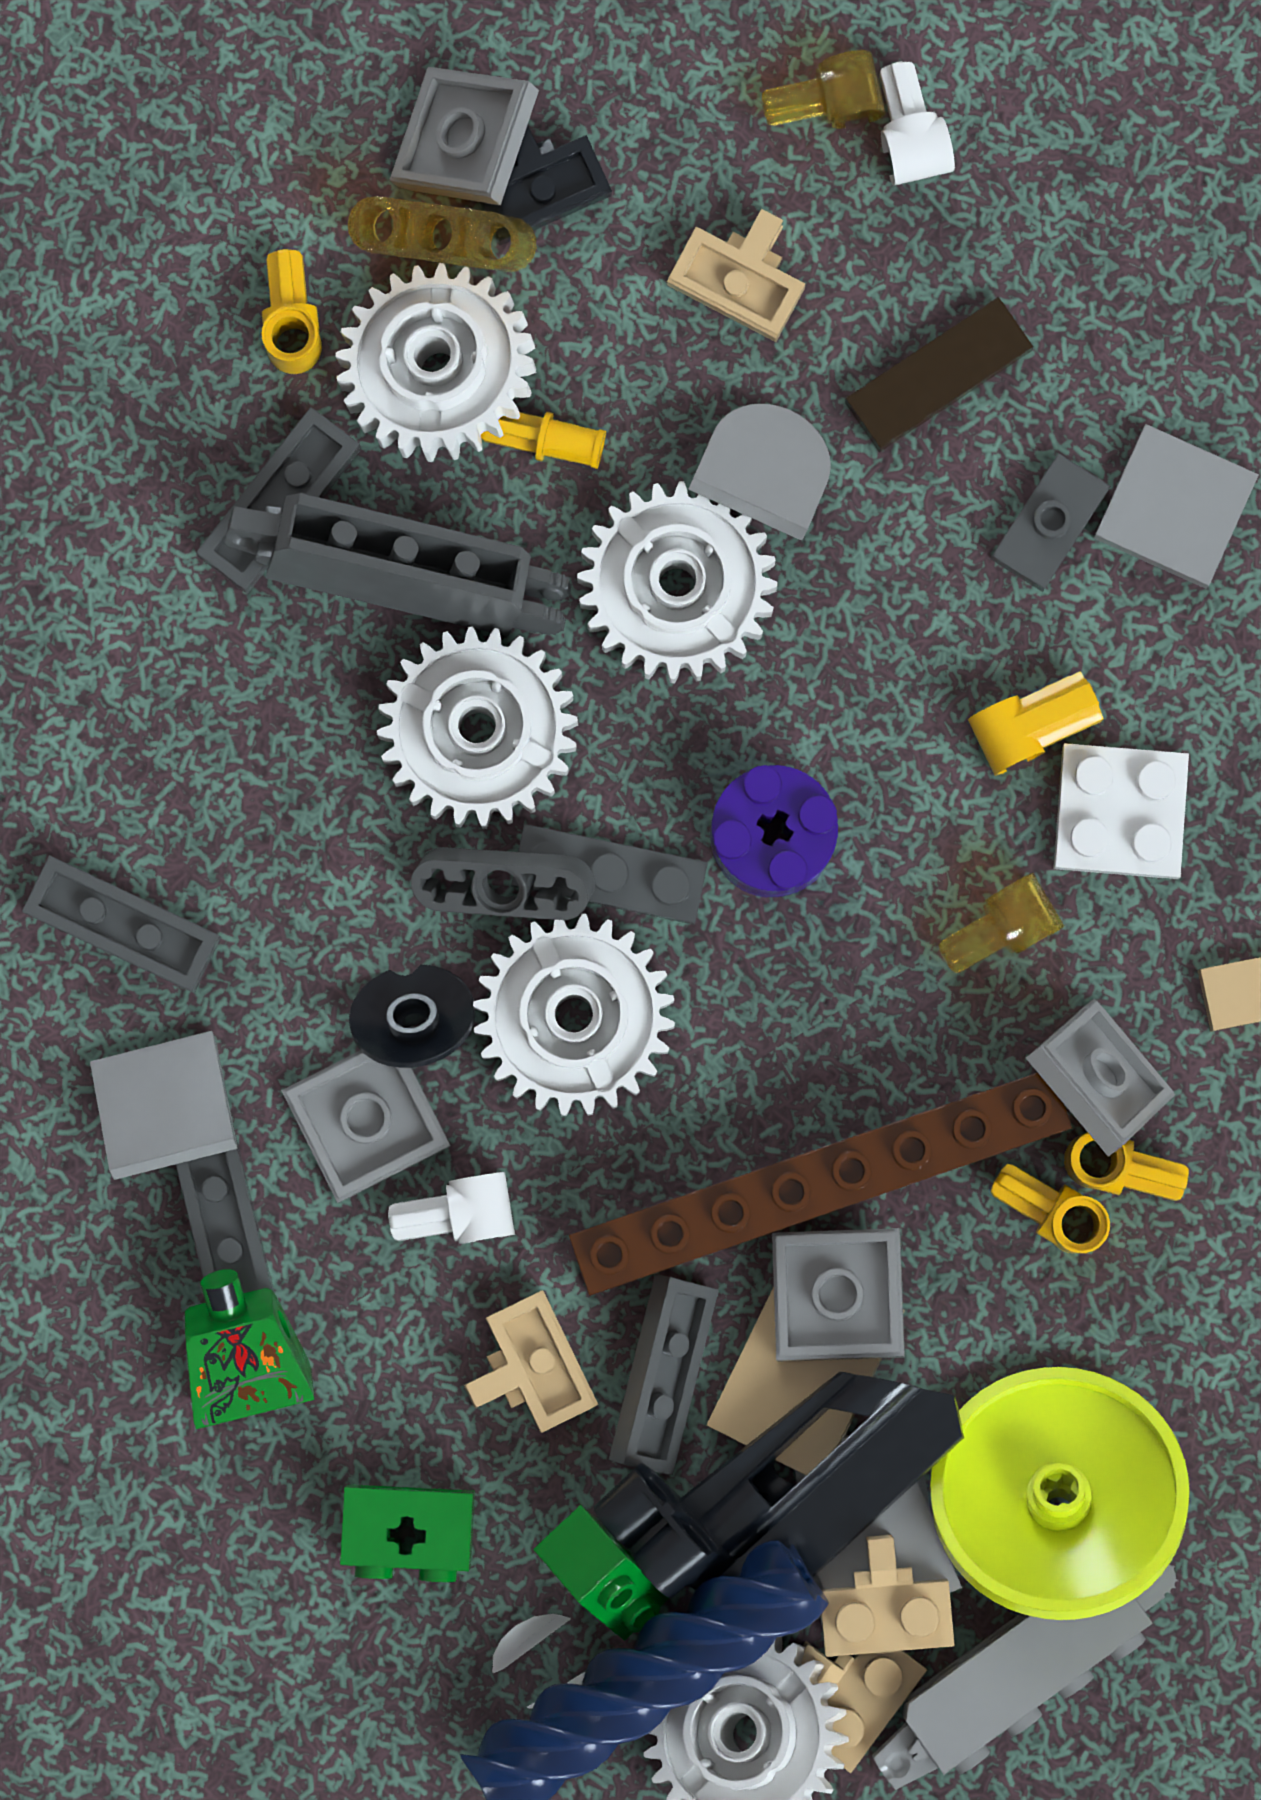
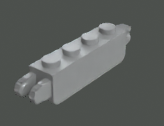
M1169 1564L1163 1574L1137 1598L1104 1614L1076 1620H1052L1020 1613L916 1688L904 1701L902 1716L906 1722L872 1754L874 1761L887 1781L897 1790L938 1768L943 1775L953 1768L959 1774L967 1772L990 1754L986 1744L1005 1730L1008 1731L1011 1737L1015 1736L1034 1724L1042 1716L1038 1706L1059 1692L1061 1697L1065 1699L1085 1687L1094 1678L1089 1669L1104 1658L1111 1655L1114 1661H1118L1136 1650L1146 1640L1141 1632L1153 1624L1145 1612L1164 1599L1165 1593H1171V1589L1176 1588L1175 1582L1178 1580L1174 1571L1175 1566Z

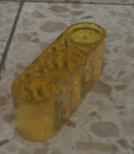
M374 196L366 197L357 202L348 218V233L353 243L364 251L388 256L500 272H517L531 262L537 248L536 236L532 227L527 222L514 216L495 212ZM388 211L393 219V230L388 239L381 242L375 233V224L381 213ZM445 218L449 221L452 228V237L446 248L439 251L433 242V231L437 223ZM504 226L508 229L511 236V245L506 255L497 259L491 250V240L497 229Z

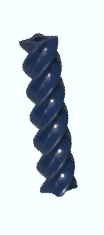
M779 1540L764 1542L756 1546L748 1554L739 1577H713L703 1582L695 1590L686 1613L667 1612L651 1617L639 1632L634 1649L610 1648L599 1652L590 1661L585 1671L582 1685L564 1683L554 1684L546 1688L538 1696L533 1706L530 1720L503 1719L494 1723L486 1731L481 1741L478 1755L460 1754L461 1759L480 1785L486 1800H549L557 1793L567 1779L583 1776L597 1769L610 1757L618 1744L634 1741L649 1734L664 1720L671 1709L689 1705L704 1697L715 1687L724 1673L743 1669L755 1663L769 1650L777 1637L794 1634L810 1626L829 1604L828 1599L808 1572L801 1556L792 1543L788 1549Z

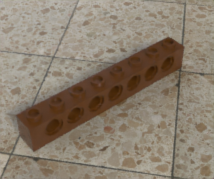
M1035 1073L570 1234L569 1237L589 1296L1072 1129V1125L1064 1103L1039 1073Z

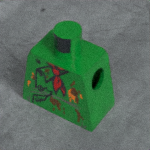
M232 1269L217 1270L206 1275L200 1282L205 1303L191 1306L185 1310L186 1351L195 1428L200 1429L314 1400L310 1362L274 1291L262 1288L243 1293L238 1273Z

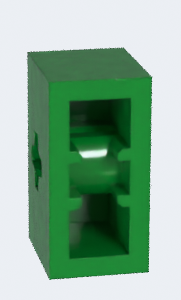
M348 1484L344 1487L340 1565L355 1566L354 1577L392 1579L393 1568L419 1569L418 1580L456 1582L457 1571L469 1572L471 1568L475 1490ZM406 1516L414 1518V1528L426 1530L425 1539L417 1540L413 1545L412 1551L402 1550L401 1539L390 1538V1529L398 1528Z
M579 1505L533 1549L577 1602L624 1641L632 1633L641 1631L643 1625L651 1617L659 1614L660 1607L669 1599L642 1573V1570L634 1561L632 1551L620 1543L582 1505Z

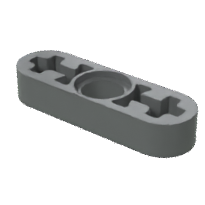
M439 847L432 849L422 858L412 874L411 888L416 899L422 905L434 911L569 920L577 917L584 911L594 893L595 878L592 870L585 862L568 855ZM436 869L443 870L446 880L454 881L449 890L441 889L440 879L431 878ZM471 870H474L473 880H466ZM495 870L510 873L518 883L519 893L510 897L498 895L488 884V873ZM558 877L566 878L567 887L575 889L571 898L562 897L561 888L553 886ZM533 886L540 887L535 897L531 896Z

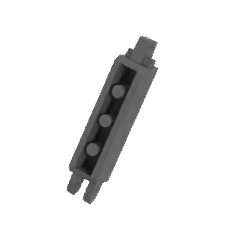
M303 493L286 495L282 507L266 506L265 512L235 506L231 512L225 545L256 555V562L268 566L266 579L453 624L473 627L474 629L491 633L494 628H498L500 635L509 637L512 628L533 633L539 632L541 635L547 634L548 636L564 631L566 621L563 615L564 612L554 609L552 606L546 607L544 604L523 600V597L527 595L539 599L545 598L548 601H562L566 597H570L572 584H570L569 577H565L564 574L561 575L558 572L553 573L551 570L530 566L531 555L520 546Z

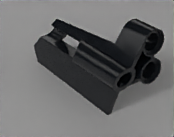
M838 1372L683 1497H680L647 1465L640 1463L593 1508L607 1530L620 1543L632 1551L634 1561L646 1578L669 1598H673L685 1586L696 1590L703 1582L713 1577H739L748 1554L756 1546L768 1541L779 1540L788 1549L792 1543L813 1578L964 1439L956 1396L891 1380ZM827 1410H839L869 1417L797 1484L785 1481L776 1472L774 1467L776 1458Z

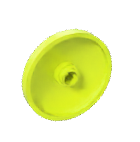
M1044 1367L1012 1374L982 1389L959 1410L964 1439L932 1467L930 1482L931 1509L939 1540L947 1556L960 1574L975 1589L1003 1607L1024 1615L1041 1619L1076 1620L1104 1614L1127 1604L1146 1591L1163 1574L1172 1561L1185 1530L1189 1506V1479L1185 1459L1175 1435L1164 1418L1142 1396L1126 1385L1092 1371L1067 1367ZM1055 1497H1061L1066 1499L1069 1504L1061 1503L1056 1506L1048 1501Z

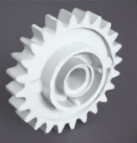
M439 263L432 278H426L419 265L414 266L412 281L409 283H404L397 275L391 274L390 284L392 290L384 294L380 290L371 287L369 293L374 303L373 307L366 309L354 306L352 311L360 325L356 328L346 327L341 329L345 342L351 348L336 352V358L340 366L348 369L337 376V382L342 391L351 392L344 399L351 414L361 412L357 422L364 433L378 428L376 439L382 448L385 449L398 439V448L404 458H408L417 446L422 447L428 462H433L440 447H446L453 460H457L460 453V444L463 442L470 443L478 452L482 451L481 434L488 431L494 436L501 438L504 434L498 421L499 418L506 416L519 419L520 413L513 399L515 397H530L532 393L528 383L521 378L536 373L533 358L524 355L535 349V344L531 334L520 333L528 325L523 312H511L514 303L508 291L494 297L496 288L492 278L489 276L481 280L477 285H474L473 277L468 267H464L455 279H450L444 263ZM438 353L450 356V360L444 368L434 372L422 370L424 362L430 356Z
M679 481L675 494L672 497H666L658 483L653 484L652 500L649 502H644L634 491L629 493L631 510L624 513L620 509L610 506L608 508V515L613 527L606 528L594 525L592 535L601 545L599 548H582L581 551L582 558L594 566L591 570L577 573L578 583L593 589L592 592L585 594L579 599L580 608L596 610L598 612L587 623L589 632H599L602 630L608 632L602 644V650L607 653L618 647L623 648L622 667L624 669L631 666L638 659L645 662L644 674L646 679H650L658 667L666 668L670 683L676 682L681 668H688L695 681H701L703 664L711 663L720 673L725 672L724 653L730 652L741 659L746 657L747 650L741 638L746 636L760 640L763 630L754 621V618L772 616L774 607L762 600L761 596L776 592L777 582L763 577L762 573L773 568L776 560L775 556L759 555L757 553L766 543V533L749 535L746 533V530L752 518L744 514L734 518L730 515V508L722 504L713 505L710 503V499L700 494L696 498L688 497L684 481ZM671 569H683L693 577L695 586L684 596H671L661 588L660 578Z
M468 627L465 642L462 644H457L448 631L443 632V649L436 652L426 643H421L420 649L424 659L423 662L417 665L403 659L400 663L408 677L405 682L388 680L386 683L387 688L397 697V700L394 703L379 704L378 710L380 714L393 720L391 725L377 730V736L380 740L394 743V747L381 756L384 764L402 765V768L392 780L396 787L405 786L410 783L415 785L409 798L413 806L422 803L427 798L433 800L431 817L435 820L445 810L452 809L454 810L456 827L461 828L467 816L471 813L477 815L482 829H487L491 813L499 812L506 823L511 824L513 823L512 808L514 805L520 804L530 813L535 812L532 794L539 791L552 797L555 791L548 780V776L550 774L567 776L569 768L558 758V755L560 753L575 752L577 747L576 742L562 735L564 731L578 726L576 716L561 712L562 708L573 701L572 691L556 692L553 689L562 678L561 670L554 669L545 673L540 670L546 658L543 650L535 652L530 657L523 656L524 638L521 636L517 637L509 647H504L498 628H494L487 642H480L474 628ZM483 713L494 720L496 724L495 731L488 740L481 743H472L464 739L460 734L462 722L471 714Z
M581 914L576 928L568 929L564 920H554V928L550 933H545L534 921L531 923L532 940L525 943L514 935L508 937L511 948L514 951L510 958L495 953L492 954L491 959L500 970L497 977L480 976L479 982L491 992L490 998L473 1002V1007L476 1010L489 1016L488 1021L474 1027L476 1035L492 1038V1043L481 1052V1056L483 1059L500 1058L502 1060L501 1066L494 1075L497 1081L507 1079L510 1076L517 1078L513 1091V1096L516 1099L523 1096L527 1091L534 1090L536 1092L535 1105L539 1111L546 1106L551 1098L558 1100L562 1116H567L574 1101L582 1103L588 1116L593 1115L595 1099L598 1097H603L614 1109L618 1107L616 1094L618 1088L623 1087L634 1095L640 1093L634 1077L635 1074L641 1072L653 1077L657 1074L656 1068L648 1059L651 1053L668 1054L669 1047L657 1038V1034L661 1031L674 1029L675 1022L660 1016L659 1010L674 1003V996L660 994L655 990L666 979L667 973L666 971L648 972L646 970V966L653 957L654 952L652 949H648L638 954L632 953L631 948L635 938V933L632 931L621 939L614 940L612 938V920L607 919L597 932H593L590 930L587 914ZM578 998L584 1000L592 1009L593 1017L590 1024L580 1032H568L562 1029L556 1021V1011L559 1005L567 999Z
M782 1636L777 1637L769 1650L755 1663L743 1669L724 1673L715 1687L704 1697L689 1705L671 1709L664 1720L649 1733L657 1736V1744L643 1752L645 1758L657 1759L662 1762V1768L651 1778L652 1782L658 1784L672 1783L673 1788L666 1800H813L811 1797L813 1791L832 1794L834 1789L824 1777V1773L827 1769L836 1770L844 1768L845 1764L833 1756L831 1750L833 1746L849 1742V1737L833 1730V1723L847 1715L846 1709L828 1705V1699L838 1690L837 1684L830 1682L817 1683V1678L821 1674L824 1664L820 1661L812 1660L802 1665L801 1661L805 1647L792 1643L782 1652ZM749 1716L756 1725L757 1734L753 1745L742 1752L734 1742L733 1732L737 1722L741 1718Z

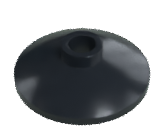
M420 964L412 974L406 976L388 970L373 978L359 991L350 1009L349 1026L358 1048L372 1060L398 1068L420 1067L447 1057L463 1044L474 1024V1001L467 985L458 976L443 968ZM413 1025H420L415 1028H410Z

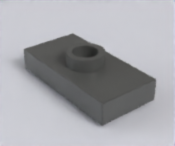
M1058 453L997 547L991 560L1043 592L1111 486Z

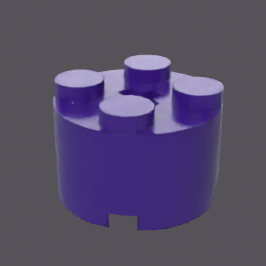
M781 765L757 766L733 780L718 799L710 828L712 852L724 876L741 890L765 898L791 895L805 889L816 881L828 865L838 838L837 810L825 789L808 774L798 769ZM775 818L781 819L785 822L783 833L790 837V840L786 842L785 840L777 839L773 846L766 845L762 842L764 830L757 826V824L762 822L770 825Z

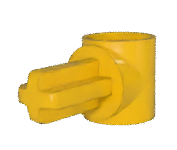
M282 249L268 254L266 259L270 307L262 311V341L271 363L277 369L289 374H300L311 369L318 362L322 352L318 312L316 306L307 304L303 255L300 251ZM289 329H299L309 335L305 347L295 353H284L276 348L279 336Z
M1088 1132L1075 1137L1065 1151L1064 1164L1069 1177L1075 1183L1085 1188H1094L1120 1195L1123 1187L1177 1201L1181 1199L1187 1186L1189 1169L1186 1165L1134 1151V1141L1130 1139L1111 1154L1110 1168L1100 1178L1088 1175L1080 1164L1082 1148L1090 1141L1096 1142Z
M1006 1164L992 1184L990 1192L993 1197L1037 1222L1039 1225L1036 1233L1052 1242L1064 1252L1072 1254L1092 1252L1099 1248L1108 1237L1110 1219L1104 1206L1097 1200L1084 1196L1065 1184L1057 1191L1013 1164ZM1074 1206L1085 1209L1091 1215L1094 1224L1091 1236L1080 1244L1070 1241L1062 1230L1063 1216Z

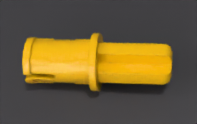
M519 412V419L502 416L498 420L504 434L501 438L494 436L488 431L481 434V439L484 442L535 453V459L538 461H543L544 456L589 465L595 469L599 467L606 439L605 430H594L554 420L553 413L546 412L544 417Z

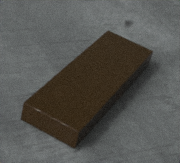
M997 297L845 399V404L874 446L881 452L1030 353L1033 345L1004 303Z

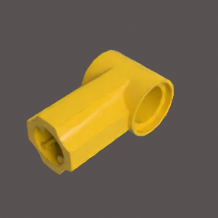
M1080 671L1047 685L1020 699L1016 695L1002 700L971 716L968 721L994 775L997 776L1007 772L1006 768L1027 759L1029 762L1045 753L1044 748L1098 724L1104 718L1099 707V701L1090 683Z

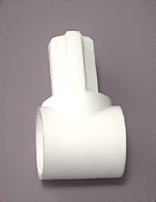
M900 61L882 68L879 76L891 122L886 124L883 131H881V144L883 153L890 152L894 175L889 176L892 185L895 186L953 172L955 169L954 154L946 122L943 117H938L935 112H926L914 64L912 62Z
M505 1172L449 1181V1185H446L447 1195L394 1203L389 1206L388 1210L391 1234L394 1240L397 1241L453 1232L454 1240L458 1241L459 1244L483 1239L515 1235Z

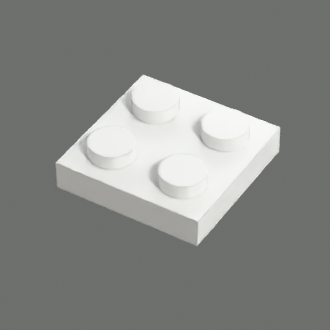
M1064 743L1062 746L1053 869L1179 879L1181 877L1189 753Z

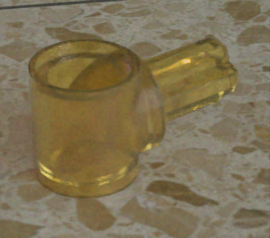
M867 50L848 51L829 57L818 65L816 79L766 89L762 92L761 98L764 117L768 125L771 126L824 115L827 124L831 123L833 128L843 129L846 128L845 122L868 117V121L871 123L879 120L886 114L873 56Z
M1032 872L985 900L986 904L983 905L986 915L942 939L938 947L948 967L954 973H961L1004 947L1011 954L1015 952L1017 955L1043 938L1056 933L1064 928L1065 925Z

